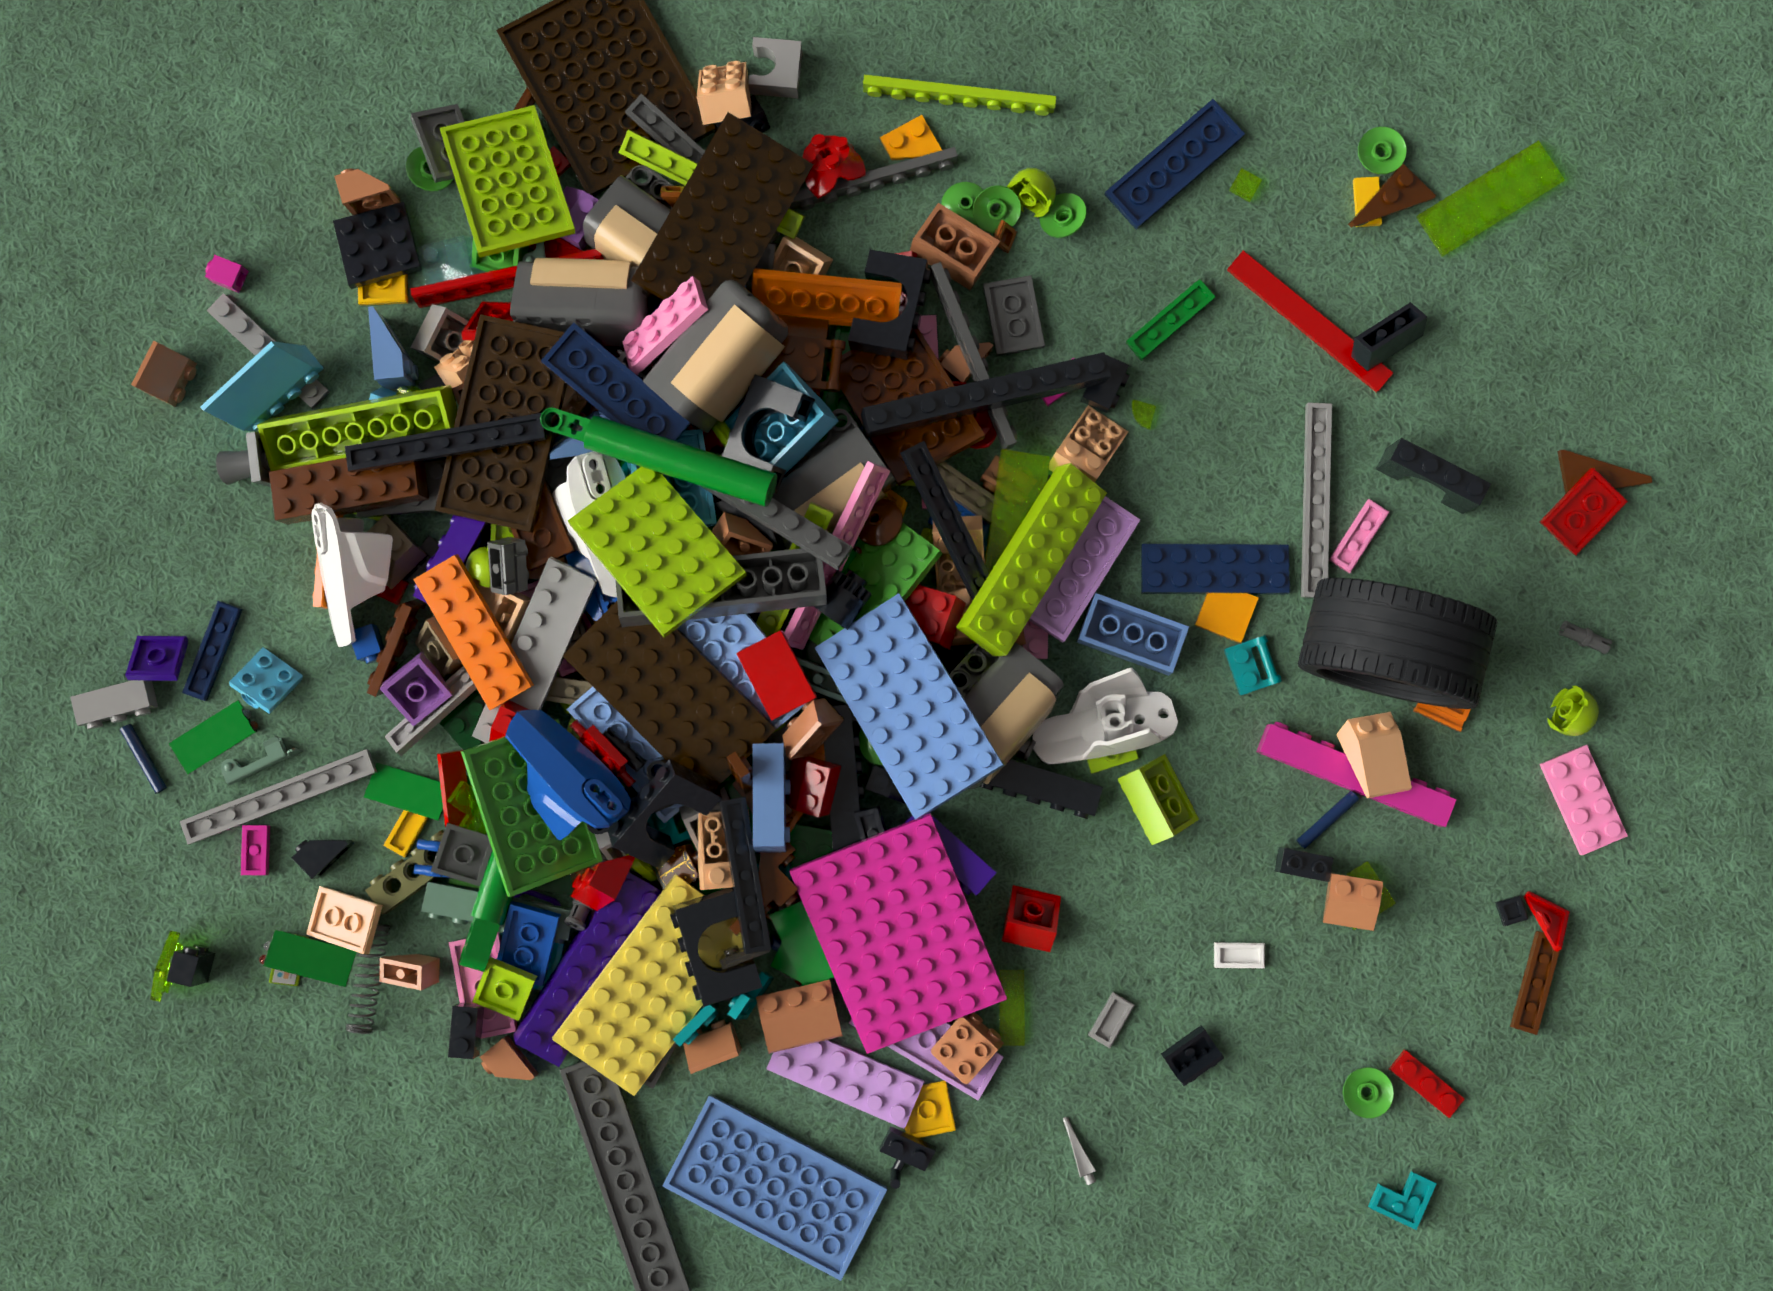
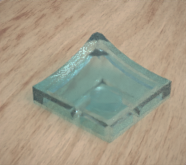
M464 235L417 247L426 285L473 275Z

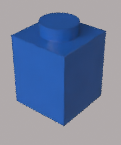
M369 624L355 629L356 641L352 643L357 660L366 661V664L376 662L380 651L385 649L378 626Z

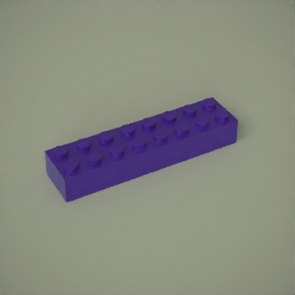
M630 869L616 899L598 911L593 909L589 913L585 921V930L577 932L513 1034L515 1044L558 1067L561 1065L569 1051L553 1041V1035L661 894L663 889L660 886L649 882Z

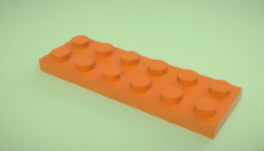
M756 268L753 271L752 294L775 314L829 320L831 325L851 326L853 317L876 322H888L897 318L899 314L902 283Z
M458 554L453 555L413 579L489 710L496 708L534 686Z

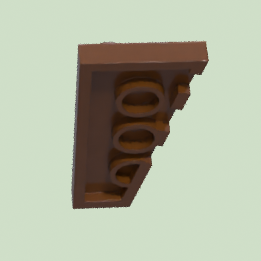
M417 598L400 604L394 614V618H396L395 624L386 634L385 640H387L385 649H382L378 654L376 660L378 666L376 671L371 673L367 682L370 685L367 691L368 694L374 697L383 694L380 687L385 680L393 675L394 672L392 670L398 665V662L394 661L395 657L399 658L403 654L408 644L405 637L415 629L419 621L415 616L420 608H425L427 603Z

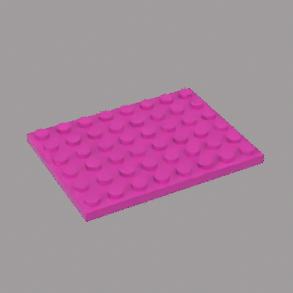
M931 813L919 820L904 823L790 869L789 872L795 886L798 888L797 891L867 1054L1007 999Z

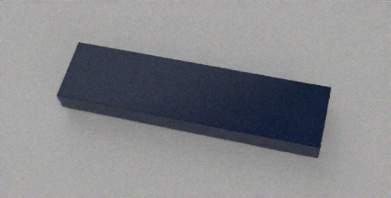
M217 601L182 693L203 701L208 700L243 609Z

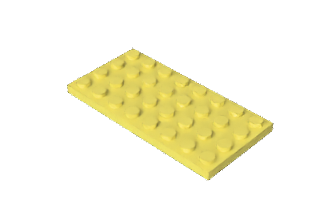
M676 874L552 1037L553 1041L633 1096L636 1095L675 1043L673 1038L693 1019L703 1005L701 1000L696 1001L692 989V986L696 985L694 976H688L685 962L689 961L687 952H681L677 938L682 937L679 928L674 929L670 914L674 913L673 905L704 896V894ZM736 917L715 923L702 933L698 943V954L708 965L713 967L733 965L743 952L741 934L736 936L729 929L737 919Z

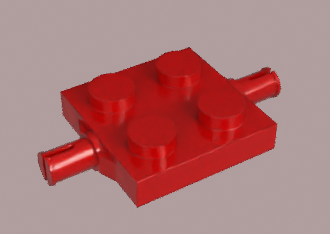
M576 719L569 726L579 736L580 742L619 778L627 788H630L636 782L626 771L627 759L594 725L586 729Z

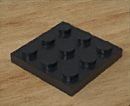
M404 202L333 220L347 282L351 289L422 270Z

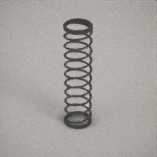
M386 924L377 926L376 931H384L386 934H375L374 938L389 935V928L391 927ZM379 939L385 943L372 944L371 948L386 946L388 942L384 939ZM378 949L379 951H381V952H383V953H382V954H358V956H360V957H365V958H372V957L384 956V955L386 954V952H385L383 949ZM356 964V966L371 968L380 966V964ZM379 973V974H355V976H357V977H363V978H369V977L380 976V973ZM374 978L373 980L377 981V984H353V986L368 988L379 986L381 982ZM372 988V990L377 993L351 994V996L360 998L377 996L379 994V991ZM370 998L371 1001L375 1002L374 1004L349 1005L352 1007L365 1008L375 1006L376 1004H378V1002L375 999ZM366 1008L373 1013L364 1015L348 1014V1016L363 1018L373 1016L376 1012L371 1008ZM364 1018L372 1023L364 1025L346 1024L345 1029L352 1033L371 1034L373 1028L370 1026L374 1024V1021Z

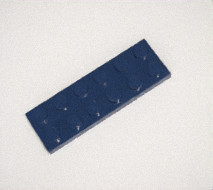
M1212 99L1112 185L1104 195L1137 230L1240 141L1245 133Z
M574 322L541 360L544 365L612 421L674 441L691 424V422L677 413L649 388L641 378Z
M1141 544V594L1248 593L1288 595L1290 593L1289 545Z

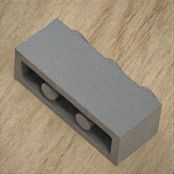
M131 680L70 697L77 726H87L88 730L100 728L103 726L102 722L109 720L112 723L127 720L126 716L135 714L136 717L151 714L150 709L158 707L153 683L148 680Z

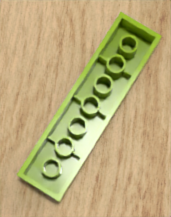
M451 385L270 418L257 424V428L270 470L276 471L346 458L345 446L454 428L458 409Z
M1071 463L1057 466L956 628L992 656H1007L1107 492Z

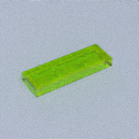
M999 969V979L1007 996L1006 1000L999 1002V1035L1004 1043L1002 1046H1025L1024 969Z

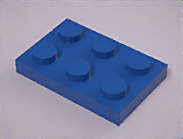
M512 901L509 906L497 960L536 975L537 978L534 984L543 986L561 914Z

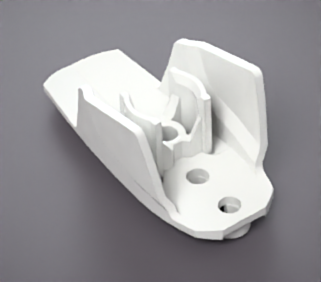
M592 451L575 456L567 466V481L558 486L552 493V496L575 549L590 560L602 593L617 598L614 577L568 523L570 518L625 479L624 472L616 458ZM591 459H594L596 462V467L594 469H591L589 467V461ZM597 483L603 486L601 494L596 491Z
M316 503L312 510V523L320 572L334 636L338 647H343L356 641L351 609L385 590L389 575L393 538L389 534L363 532L364 521L362 519L337 518L332 508L323 503Z
M1127 668L1091 682L1083 690H1080L1069 714L1045 719L1033 733V740L1036 741L1033 750L1048 765L1120 754L1145 748L1167 739L1175 733L1178 720L1172 700L1162 692L1146 691L1138 673L1133 668ZM1161 714L1168 715L1167 718H1160L1159 716ZM1137 720L1144 721L1143 724H1136L1135 722Z

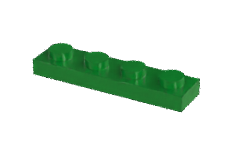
M1199 279L1126 341V344L1142 361L1213 301L1215 295Z

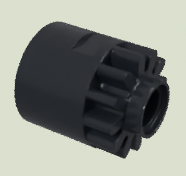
M836 570L826 584V605L813 607L848 630L872 596V593L865 589L868 583L851 570L846 575Z

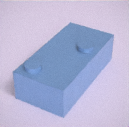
M1095 593L1091 599L1076 643L1169 676L1174 671L1189 626Z
M784 743L753 744V848L756 853L786 852V842H790V827H786V795L791 794L790 780H786Z

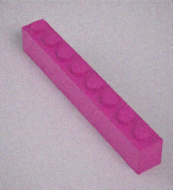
M1275 722L1274 725H1266L1256 751L1257 753L1366 797L1344 751L1342 753L1334 750L1335 745L1321 740L1320 743L1312 741V736L1307 733L1298 731L1295 734L1288 731L1289 726ZM1416 778L1412 779V788L1408 791L1370 798L1439 827L1447 826L1457 800L1449 797V791L1438 787L1432 790L1426 787V782Z

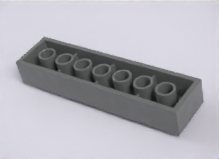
M802 548L733 556L746 571V576L689 620L826 605L827 594L823 562ZM615 580L618 615L621 626L630 627L652 624Z

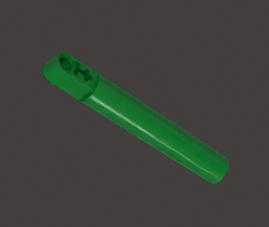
M547 408L540 417L541 425L546 430L584 442L585 449L757 505L767 507L776 488V473L595 415L590 420L556 408ZM558 414L560 417L559 424L553 427L551 419L554 415ZM571 423L582 426V431L570 428Z
M493 850L470 915L473 916V920L459 960V965L484 972L499 927L504 925L510 903L513 899V896L508 897Z

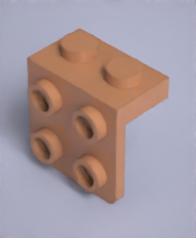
M975 1012L958 1018L931 1049L932 1055L964 1084L970 1083L1004 1044L999 1033L992 1028L988 1029L982 1023V1018Z

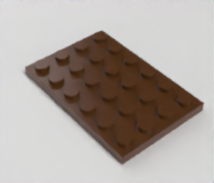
M919 329L914 331L913 337L916 338L914 352H909L908 360L857 350H850L842 355L839 376L840 390L863 428L861 413L864 407L955 387ZM831 361L828 362V363H826V366H827V369L829 370V372H830ZM971 414L872 437L870 440L895 477L896 483L900 486L912 479L900 452L919 442L925 441L935 464L938 465L985 439V434Z

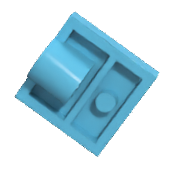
M263 647L229 681V684L241 693V697L247 704L256 709L260 707L270 714L300 683L303 675Z

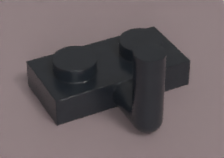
M890 1126L880 1145V1152L896 1159L891 1168V1187L894 1189L900 1187L901 1171L906 1163L925 1171L936 1152V1146Z

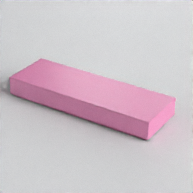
M1368 499L1329 558V561L1347 573H1351L1389 514V511Z

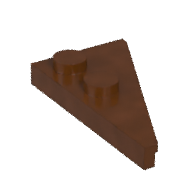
M1402 164L1348 225L1352 228L1353 226L1367 224L1372 220L1381 219L1423 202L1431 201L1436 195L1409 168Z
M1567 450L1557 451L1565 494L1590 468H1594L1615 489L1653 483L1651 476Z

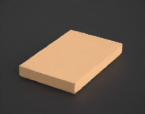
M319 886L306 935L362 954H369L383 905L328 887Z

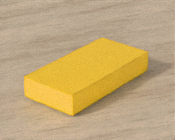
M1359 177L1353 179L1355 216L1380 189L1379 177ZM1382 218L1356 227L1381 226Z
M403 810L383 846L406 858L429 818Z

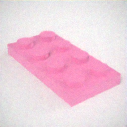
M692 276L687 282H683L671 297L662 301L656 311L644 318L642 324L637 329L626 335L623 340L629 369L636 375L708 310L700 281Z
M1587 745L1578 747L1540 764L1580 855H1585L1628 836Z
M500 932L497 933L490 957L495 959L498 957L501 944ZM466 939L449 942L460 1003L476 1004L472 1001L483 972L459 965ZM484 1007L481 1039L516 1031L518 1027L515 1019Z

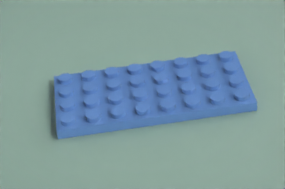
M899 593L853 622L848 630L844 628L815 647V650L915 820H919L1005 766Z
M711 1094L705 1102L663 1184V1187L840 1281L887 1191L886 1186Z

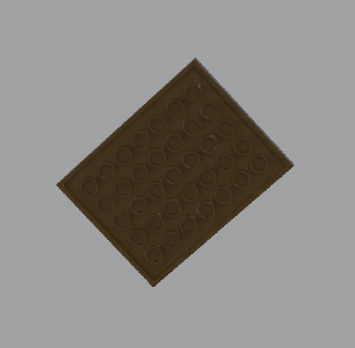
M553 0L496 30L586 193L592 196L607 190L620 175L626 177L635 166L642 165L619 153L628 130L656 142L625 113L640 94H643L694 142L716 132L713 123L703 125L697 94L644 0Z

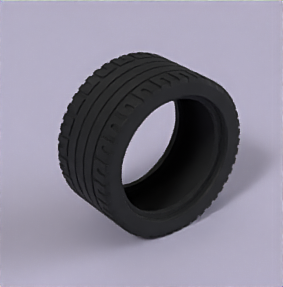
M1324 578L1317 583L1314 602L1312 603L1306 627L1307 631L1304 635L1303 646L1298 660V667L1338 684L1401 700L1457 709H1474L1478 706L1482 691L1481 686L1484 682L1485 671L1487 670L1493 645L1492 641L1494 640L1498 623L1492 614L1452 598L1383 582L1353 578Z

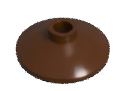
M884 498L877 501L859 534V538L871 546H882L895 539L903 524L902 512L898 505ZM877 516H879V519L876 522H873V520Z

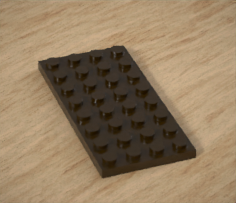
M728 112L631 281L662 300L671 297L683 282H687L692 276L700 281L706 302L724 281L734 280L745 287L814 164Z
M480 314L454 428L542 413L547 408L562 410L567 383L544 365L541 360L565 332ZM558 414L554 415L551 419L553 427L558 425L560 418ZM546 430L547 440L448 456L435 511L533 533L550 461L549 453L553 448L556 433Z
M617 601L563 655L666 761L671 759L716 782L718 786L732 774L727 756L736 751L739 757L744 755L747 759L753 753V744H762L777 729L678 628L664 638L653 624L622 627L618 615Z

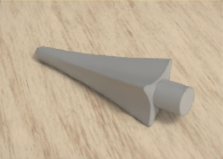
M1064 1117L1063 1122L1072 1145L1080 1178L1084 1177L1086 1184L1090 1185L1096 1182L1093 1175L1096 1169L1080 1144L1068 1117Z

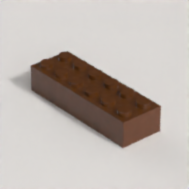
M346 458L269 472L275 521L287 525L312 521V510L316 503H323L329 506L336 516L429 500L424 461L351 473L347 469Z

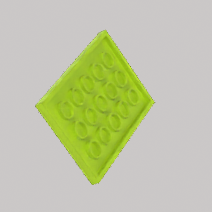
M535 105L440 128L479 258L576 234Z
M644 467L638 468L568 520L573 530L664 638L746 576V571L661 473Z

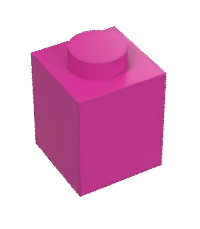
M214 254L213 259L206 266L205 277L212 283L239 293L249 271L240 264Z

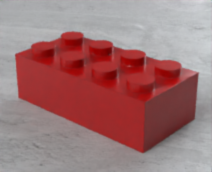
M918 585L905 602L929 642L950 650L957 631L956 626L961 620L966 602L957 596Z

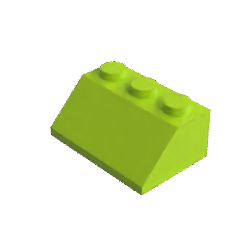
M1165 754L1118 778L1121 788L1126 794L1133 812L1140 821L1151 845L1177 835L1199 820Z

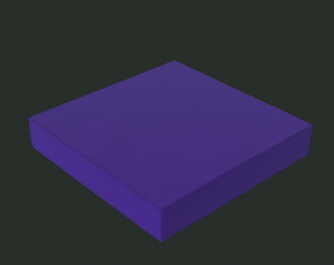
M137 636L125 674L127 680L178 681L188 646L187 636Z

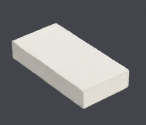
M1214 942V967L1265 968V943Z

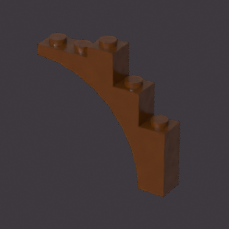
M735 781L733 783L734 788L742 797H746V803L753 815V789L745 794ZM787 803L786 825L793 819L790 816L793 813V810L787 805ZM786 842V852H760L758 874L765 916L773 909L770 905L773 901L782 908L784 905L789 907L798 898L796 895L798 888L779 869L781 865L786 868L796 858L793 855L796 849L789 842ZM738 918L729 928L736 936L741 934Z

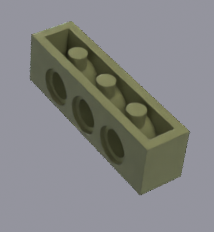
M444 830L434 834L431 840L441 841ZM415 848L410 852L412 857L405 862L403 859L397 861L390 867L391 872L385 876L380 874L369 882L371 886L365 891L374 903L383 905L382 915L388 914L427 886V882L438 878L426 875L415 877L411 872V868L415 863L433 866V851ZM394 878H397L401 883V888L398 892L394 891L391 887V882Z

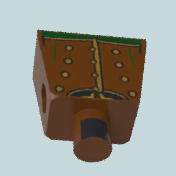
M692 844L674 848L675 853L661 869L651 865L663 890L675 874L692 886L699 882L698 851H695Z

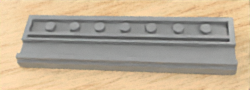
M553 557L548 559L511 644L534 686L511 698V701L530 710L542 709L564 659L563 655L568 650L597 584V578L590 577ZM485 704L472 734L473 737L485 743L489 742L491 727L501 705L489 710Z

